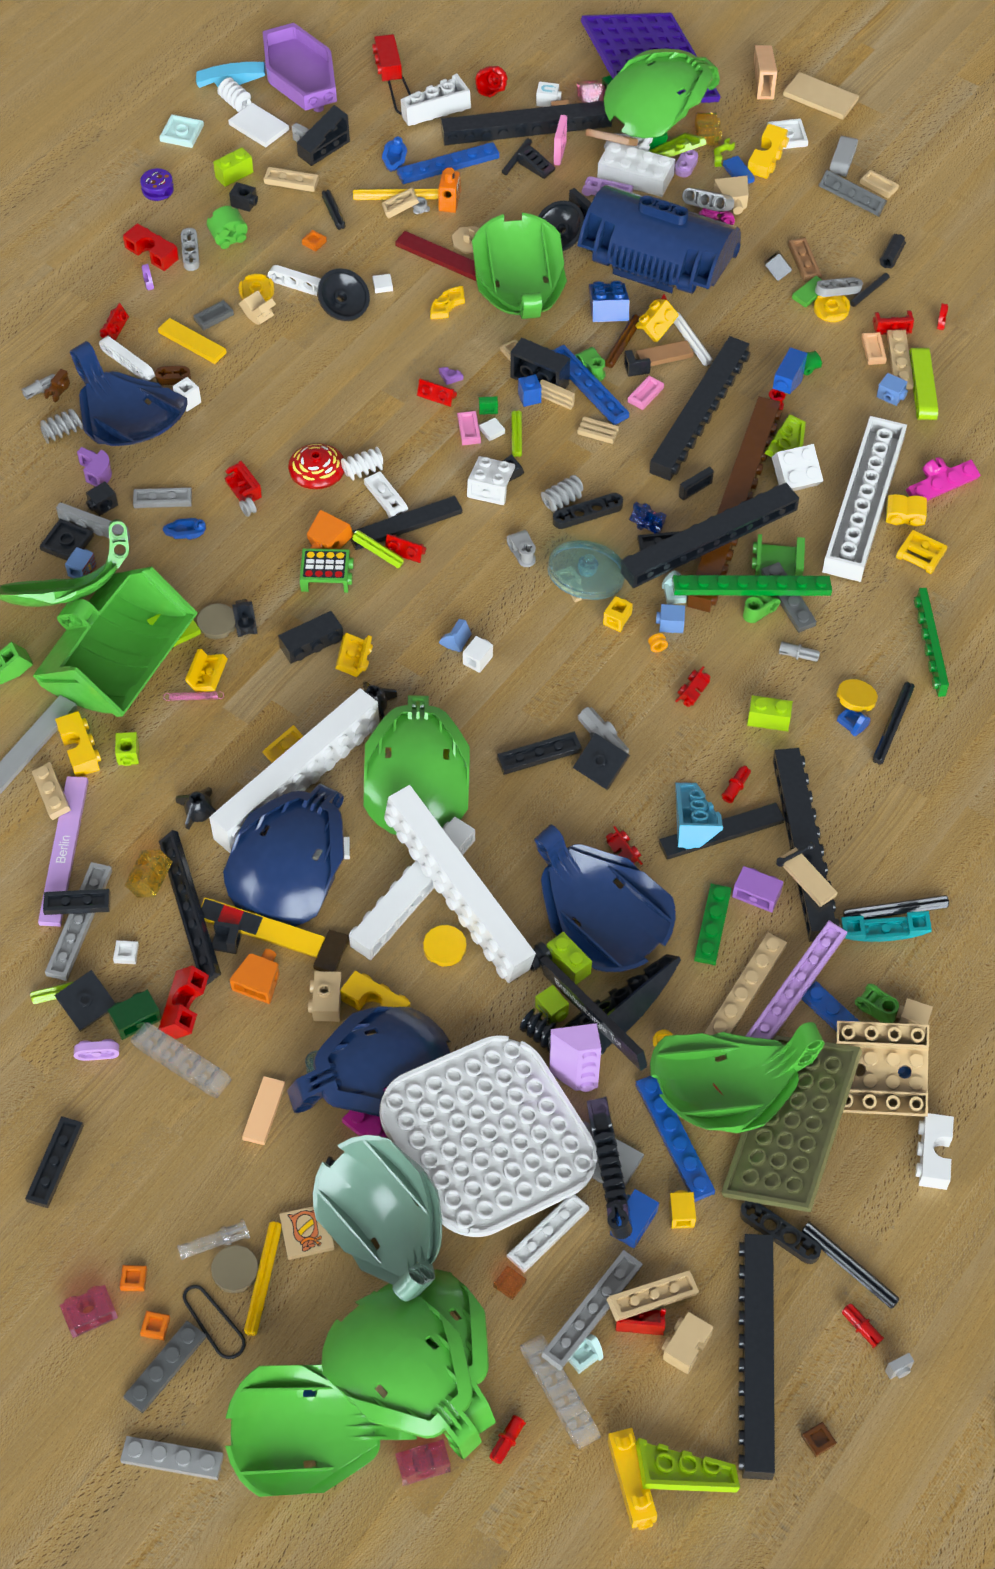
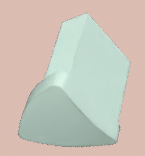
M674 570L662 582L667 604L686 603V595H674L672 577L673 575H681Z
M589 1334L570 1358L569 1362L578 1374L595 1361L603 1359V1351L597 1337Z

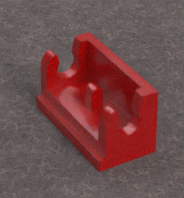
M907 310L908 315H905V317L880 318L879 312H875V317L872 320L875 333L880 332L881 335H887L888 330H906V334L912 333L914 325L912 311Z
M242 460L225 471L227 474L234 472L225 477V482L239 501H245L247 497L251 498L253 502L262 498L260 484Z
M666 1308L650 1310L617 1321L616 1331L664 1335Z

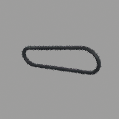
M402 75V81L405 85V88L408 94L411 95L410 90L406 84V81ZM389 80V81H388V84H389V88H390V92H391V96H392V100H393V104H394L395 111H396L398 114L402 115V112L398 111V109H397L396 102H395V98H394V94H393V90H392V86H391V82H390V80Z
M199 1285L187 1287L183 1293V1301L202 1331L206 1334L207 1339L217 1354L225 1359H234L240 1356L246 1346V1340L241 1331L204 1288ZM199 1289L237 1332L242 1340V1347L238 1353L225 1355L218 1349L186 1299L189 1290Z

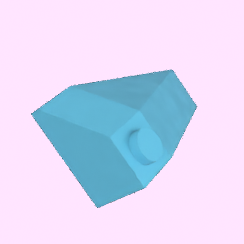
M675 783L678 847L685 849L700 848L722 831L721 814L715 812L713 809L714 805L705 799L706 795L697 783Z

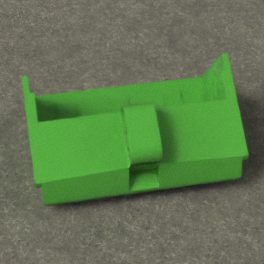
M153 567L114 573L111 579L98 589L89 601L79 599L68 602L57 616V620L66 631L34 673L33 677L41 687L57 697L61 695L76 703L77 706L88 710L113 713L116 717H121L126 713L198 612ZM161 614L153 625H149L147 619Z

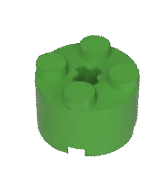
M231 206L220 207L213 212L211 219H207V228L215 242L222 249H227L230 244L242 243L246 240L248 227L237 208L234 209Z

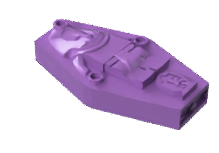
M295 23L263 31L267 78L273 87L305 111L314 108L315 112H322L324 105L337 102L332 54L327 46Z

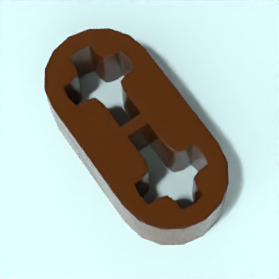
M163 366L155 371L156 381L160 385H175L186 377L191 380L190 369L186 366Z

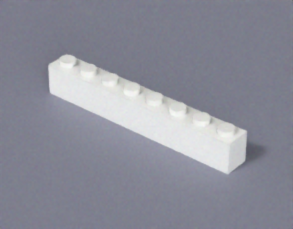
M456 817L450 822L445 823L442 828L462 855L475 842V829ZM417 860L412 866H408L404 870L402 877L398 881L392 883L389 892L378 899L375 908L372 911H368L359 926H355L349 934L350 947L369 960L373 959L434 889L433 881L429 876L424 875L421 865Z

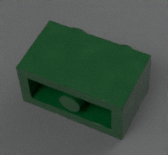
M148 989L143 992H137L131 998L123 1002H117L107 1009L110 1020L121 1040L162 1019L160 1010Z

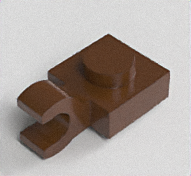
M60 369L53 377L51 386L44 392L46 399L53 395V402H57L60 395L68 389L70 381L66 370Z

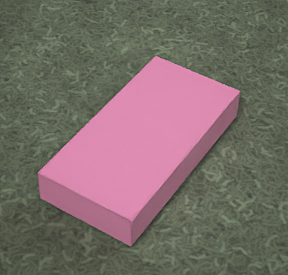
M648 376L628 397V402L644 410L664 389V383Z
M476 411L457 413L462 445L480 444L481 437Z

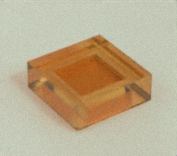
M507 1266L494 1282L493 1287L513 1300L525 1285L527 1279Z

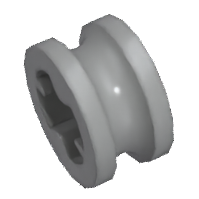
M247 497L245 501L241 500L239 502L245 516L249 517L251 513L257 512L251 498Z

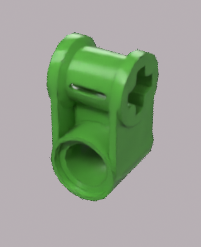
M590 347L575 355L599 381L605 378V371L603 370L605 360L597 353L595 348Z
M751 596L745 602L743 618L749 623H756L766 615L774 612L779 607L781 601L773 596Z
M868 984L862 996L855 999L856 1006L881 1023L895 1022L899 1009L898 1001L883 992L876 985Z

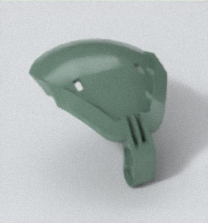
M375 1135L350 1138L338 1144V1147L345 1152L334 1164L329 1166L322 1161L316 1174L313 1188V1207L316 1220L332 1236L344 1252L353 1256L362 1271L392 1284L394 1293L401 1300L410 1301L418 1297L435 1279L432 1263L440 1251L442 1241V1214L438 1190L424 1169L390 1139ZM374 1237L380 1245L378 1250L371 1242V1239Z

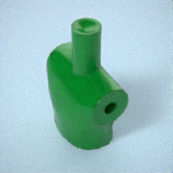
M816 351L806 352L807 359L804 375H810L815 369L822 367L821 357Z

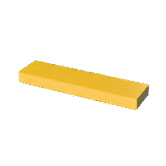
M171 318L158 328L159 334L214 364L227 353L226 348Z

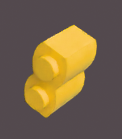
M898 494L888 495L886 504L887 523L893 525L908 524L915 527L925 525L927 498L922 496L906 497Z

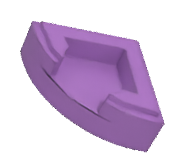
M144 264L142 265L146 288L152 290L154 285L149 265Z
M448 367L439 368V373L446 385L463 380V374L459 370H451Z

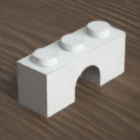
M928 1113V1117H924L923 1121H919L918 1134L922 1135L921 1142L918 1141L917 1155L920 1156V1163L916 1164L915 1177H919V1186L947 1190L951 1178V1159L938 1156L934 1151V1147H949L953 1138L954 1117Z

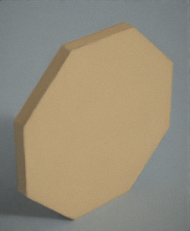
M476 226L460 227L452 235L454 248L465 254L473 253L472 240L480 228Z

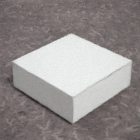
M390 274L372 276L375 293L393 291Z
M496 418L479 425V430L489 441L505 434L504 427Z
M116 940L113 957L114 963L136 964L139 948L138 941Z

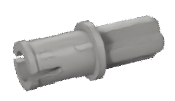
M51 374L40 381L37 379L35 383L22 388L21 391L24 397L28 400L36 394L44 393V390L51 386V380L55 374Z
M782 641L779 649V654L795 657L796 660L802 658L817 662L820 656L819 651L804 648L802 644L794 645Z

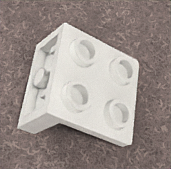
M479 456L468 478L467 497L504 505L506 502L507 485L515 469V464Z

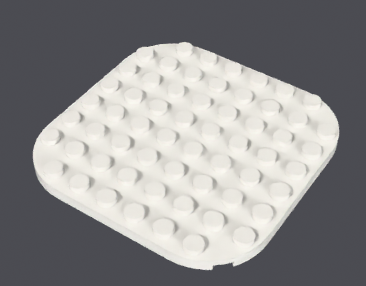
M491 1036L481 1039L398 1076L389 1084L381 1100L379 1113L385 1134L388 1139L418 1163L428 1174L438 1190L442 1224L460 1235L483 1237L494 1234L578 1193L588 1184L594 1174L597 1162V1149L590 1132L539 1053L527 1043L511 1040L509 1036Z

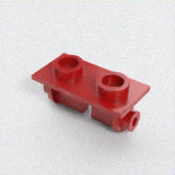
M120 303L111 310L107 323L100 329V336L102 338L109 336L116 341L129 318Z
M420 378L417 396L451 407L452 399L456 398L457 392L453 388L450 389Z
M387 534L386 548L402 558L421 563L422 554L424 555L426 552L424 544H417L399 538L397 535Z
M704 666L698 671L694 669L687 678L689 680L688 684L684 683L677 691L679 696L675 702L682 699L684 701L683 704L687 707L695 704L701 695L697 690L702 693L710 683V675L702 673V670L705 668Z
M614 826L613 828L616 832L614 834L609 833L606 836L607 844L615 854L622 849L618 856L630 859L633 864L638 861L642 865L643 863L639 859L642 855L635 845L630 846L628 841L631 839L624 830L619 831Z

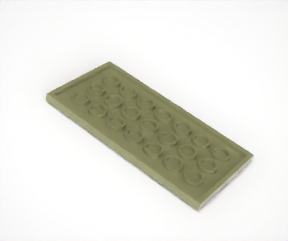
M775 1035L774 1040L781 1042L785 1046L792 1037ZM824 1042L825 1044L816 1059L798 1071L799 1081L797 1087L781 1109L764 1126L742 1132L721 1192L723 1197L805 1212L812 1211L862 1054L860 1047Z

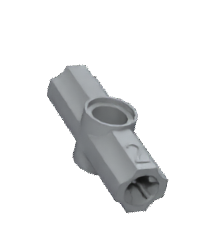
M586 707L578 715V720L587 729L591 738L596 733L627 754L629 753V748L617 736L614 726L609 721L605 722L592 707Z

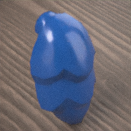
M399 136L386 143L382 153V160L385 163L386 169L390 172L395 171L405 162L407 148Z
M196 518L177 519L163 527L165 535L174 539H196L203 535L206 530L205 521Z

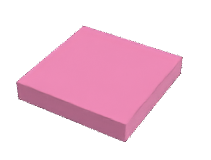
M566 115L560 116L554 138V165L559 166L567 143Z

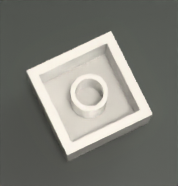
M814 444L780 451L772 456L779 485L787 482L793 491L814 487L823 482Z

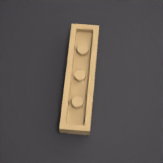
M888 330L887 342L892 375L907 381L906 389H913L914 382L906 330Z
M689 1270L611 1295L607 1298V1302L617 1322L695 1296L699 1293V1290Z

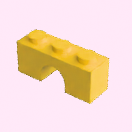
M768 123L761 142V148L767 150L755 149L748 161V169L753 175L767 179L769 174L774 172L776 161L780 160L782 150L787 147L789 142L787 129Z
M79 711L56 718L55 721L63 745L78 744L77 747L67 750L75 777L99 771L98 762L101 761L98 750H93L92 746L95 745L92 734H87L86 732L89 729L86 718H81Z
M354 971L340 990L341 1001L358 1011L368 1002H377L384 1007L411 1008L410 1002L405 996L393 993L388 986L374 982L365 973L361 974Z

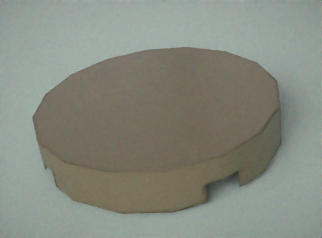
M225 604L208 605L198 614V627L207 638L222 639L229 636L228 634L233 633L236 629L233 609Z
M238 1245L228 1246L219 1251L214 1257L211 1265L212 1278L215 1284L224 1292H243L256 1281L259 1268L258 1261L254 1253L248 1248Z

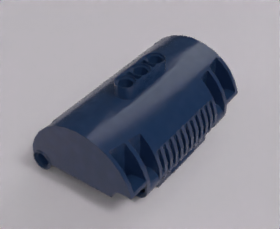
M604 185L597 192L587 211L577 246L593 251V262L605 266L612 264L614 275L671 294L673 293L674 285L677 286L678 290L693 294L697 286L706 289L715 286L730 260L736 258L739 253L741 231L739 227L690 212L683 206L652 196H641L613 186Z

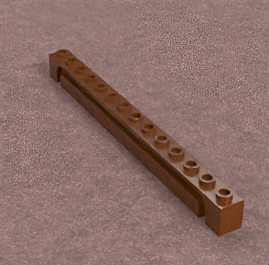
M758 396L717 515L728 508H733L741 502L753 498L754 492H752V489L756 490L759 480L757 475L761 476L763 464L761 463L767 459V455L764 453L773 440L771 434L776 433L778 425L776 420L780 421L781 418L780 401ZM738 539L703 555L695 575H727L729 568L727 562L732 560L734 553L732 547L737 546ZM688 595L687 607L710 613L712 605L716 606L719 595Z

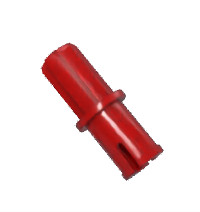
M741 766L735 776L729 780L728 787L721 795L725 802L733 803L739 791L744 789V783L751 774V770L747 766Z
M850 1303L844 1307L842 1314L856 1328L855 1332H859L872 1348H875L884 1337L871 1325L870 1319H866L853 1304Z
M513 1415L503 1433H499V1439L489 1454V1458L493 1462L501 1464L511 1447L516 1445L515 1440L526 1425L522 1418Z

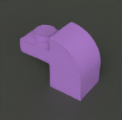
M81 447L77 454L80 465L85 467L83 471L86 482L95 487L103 482L108 483L112 476V470L107 453L101 449L96 454L92 450Z

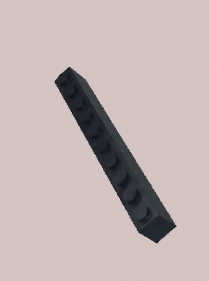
M604 100L441 118V132L444 146L553 134L557 131L561 115L567 116V132L612 127V120L609 121L605 112Z
M729 336L651 459V474L671 481L672 477L678 474L681 463L687 460L689 450L695 447L697 437L702 436L705 424L710 423L712 413L719 408L720 400L726 397L729 386H733L736 375L741 373L743 363L748 362L751 352H749L750 343Z
M787 482L777 485L771 490L760 493L750 500L743 501L733 508H728L716 516H711L699 524H694L682 532H677L665 540H660L650 547H645L633 555L626 556L621 560V574L632 588H636L797 511L799 497Z
M799 748L774 750L773 766L790 851L795 847L800 850L806 847L809 842H813L815 844L814 850H807L802 854L827 880L828 866L826 862H823L822 858L824 856L823 844H819L820 828L815 825L816 810L811 806L813 802L812 791L808 790L807 787L809 785L808 773H804L805 757L804 755L801 756ZM797 883L809 942H813L828 920L840 927L839 919L835 918L834 915L836 911L835 900L832 899L822 907H819Z
M745 1234L743 1242H739L738 1255L743 1257V1265L739 1264L738 1278L743 1279V1287H739L738 1302H743V1310H739L738 1325H743V1334L738 1336V1348L743 1349V1357L738 1359V1372H743V1381L738 1383V1396H743V1405L738 1407V1421H743L742 1430L738 1431V1445H742V1455H738V1470H742L743 1479L773 1480L775 1474L773 1235Z

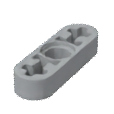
M186 228L181 232L183 265L186 270L194 271L200 266L197 232L193 228ZM194 248L193 251H187L186 249Z
M855 277L820 280L816 284L815 293L822 297L858 294L861 292L863 282Z

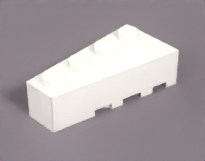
M457 73L452 75V79L448 81L443 79L435 87L430 85L426 87L424 92L417 91L401 99L402 118L408 126L471 108L470 90Z

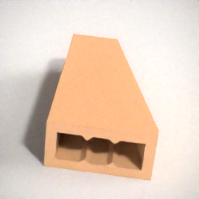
M755 45L754 70L757 99H774L777 68L772 45Z

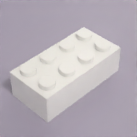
M610 141L598 162L597 178L632 185L634 190L663 197L674 176L675 159Z

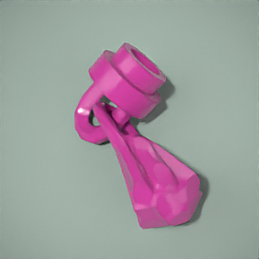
M703 208L699 212L700 215L721 220V222L733 225L735 222L734 215L729 211H713Z

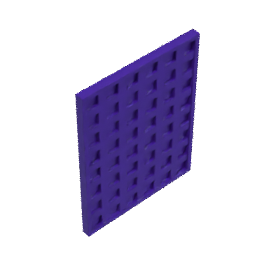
M672 13L582 15L581 23L612 79L630 59L647 50L677 49L689 52L697 57ZM683 89L677 93L680 95L686 91ZM707 89L701 103L719 102L721 96L717 89Z

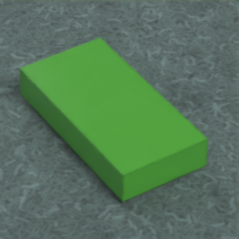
M815 276L793 293L792 299L806 308L819 296L815 293L817 282L822 279Z

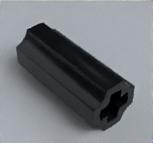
M893 234L879 259L882 267L890 269L894 267L906 244L903 235Z

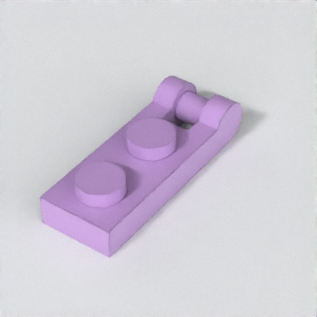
M590 176L587 177L582 188V194L585 196L596 195L604 185L633 192L632 185Z

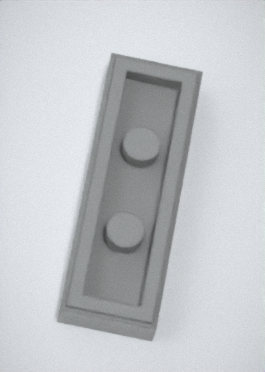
M192 488L134 489L133 507H192Z

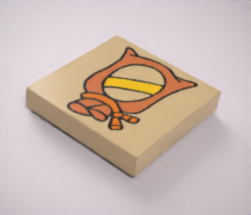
M313 1206L279 1214L288 1260L335 1250L332 1236L316 1220Z

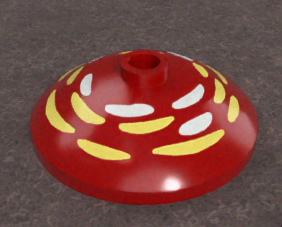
M314 443L305 445L292 454L288 464L289 474L293 481L302 487L324 489L337 483L344 475L341 465V459L344 457L339 450L327 444Z

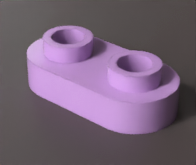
M692 149L681 153L675 164V174L677 176L688 177L691 175L698 162V153Z
M104 1039L99 1042L84 1040L74 1046V1057L78 1060L113 1059L119 1056V1044L112 1039Z

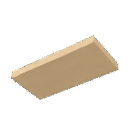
M801 72L795 76L783 92V96L842 120L859 99V95Z

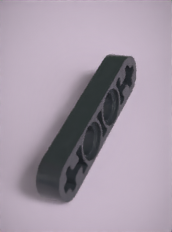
M611 493L559 509L553 513V525L558 529H565L619 512L623 508V497L618 493ZM600 506L602 509L599 511H595L592 509V507ZM581 511L584 515L576 516L574 513Z
M748 1201L742 1203L740 1217L745 1223L763 1235H773V1242L802 1262L813 1264L818 1261L821 1247L816 1241L760 1203ZM754 1208V1214L752 1213L750 1216L746 1214L747 1209ZM761 1214H763L760 1223H758V1217L760 1218ZM766 1220H773L777 1228L768 1230L765 1228L764 1222ZM787 1233L794 1234L797 1241L789 1244L784 1241L783 1236ZM800 1241H803L802 1246H800V1249H796L799 1246ZM814 1249L813 1254L809 1256L805 1254L806 1250Z

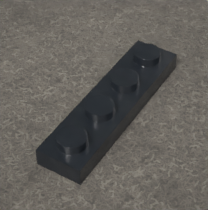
M574 731L497 754V760L503 775L580 753L582 752V747Z
M61 1116L25 1197L26 1202L49 1208L84 1127L83 1122Z

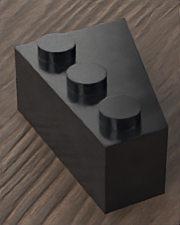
M334 105L297 142L298 156L310 166H313L349 143L348 115Z

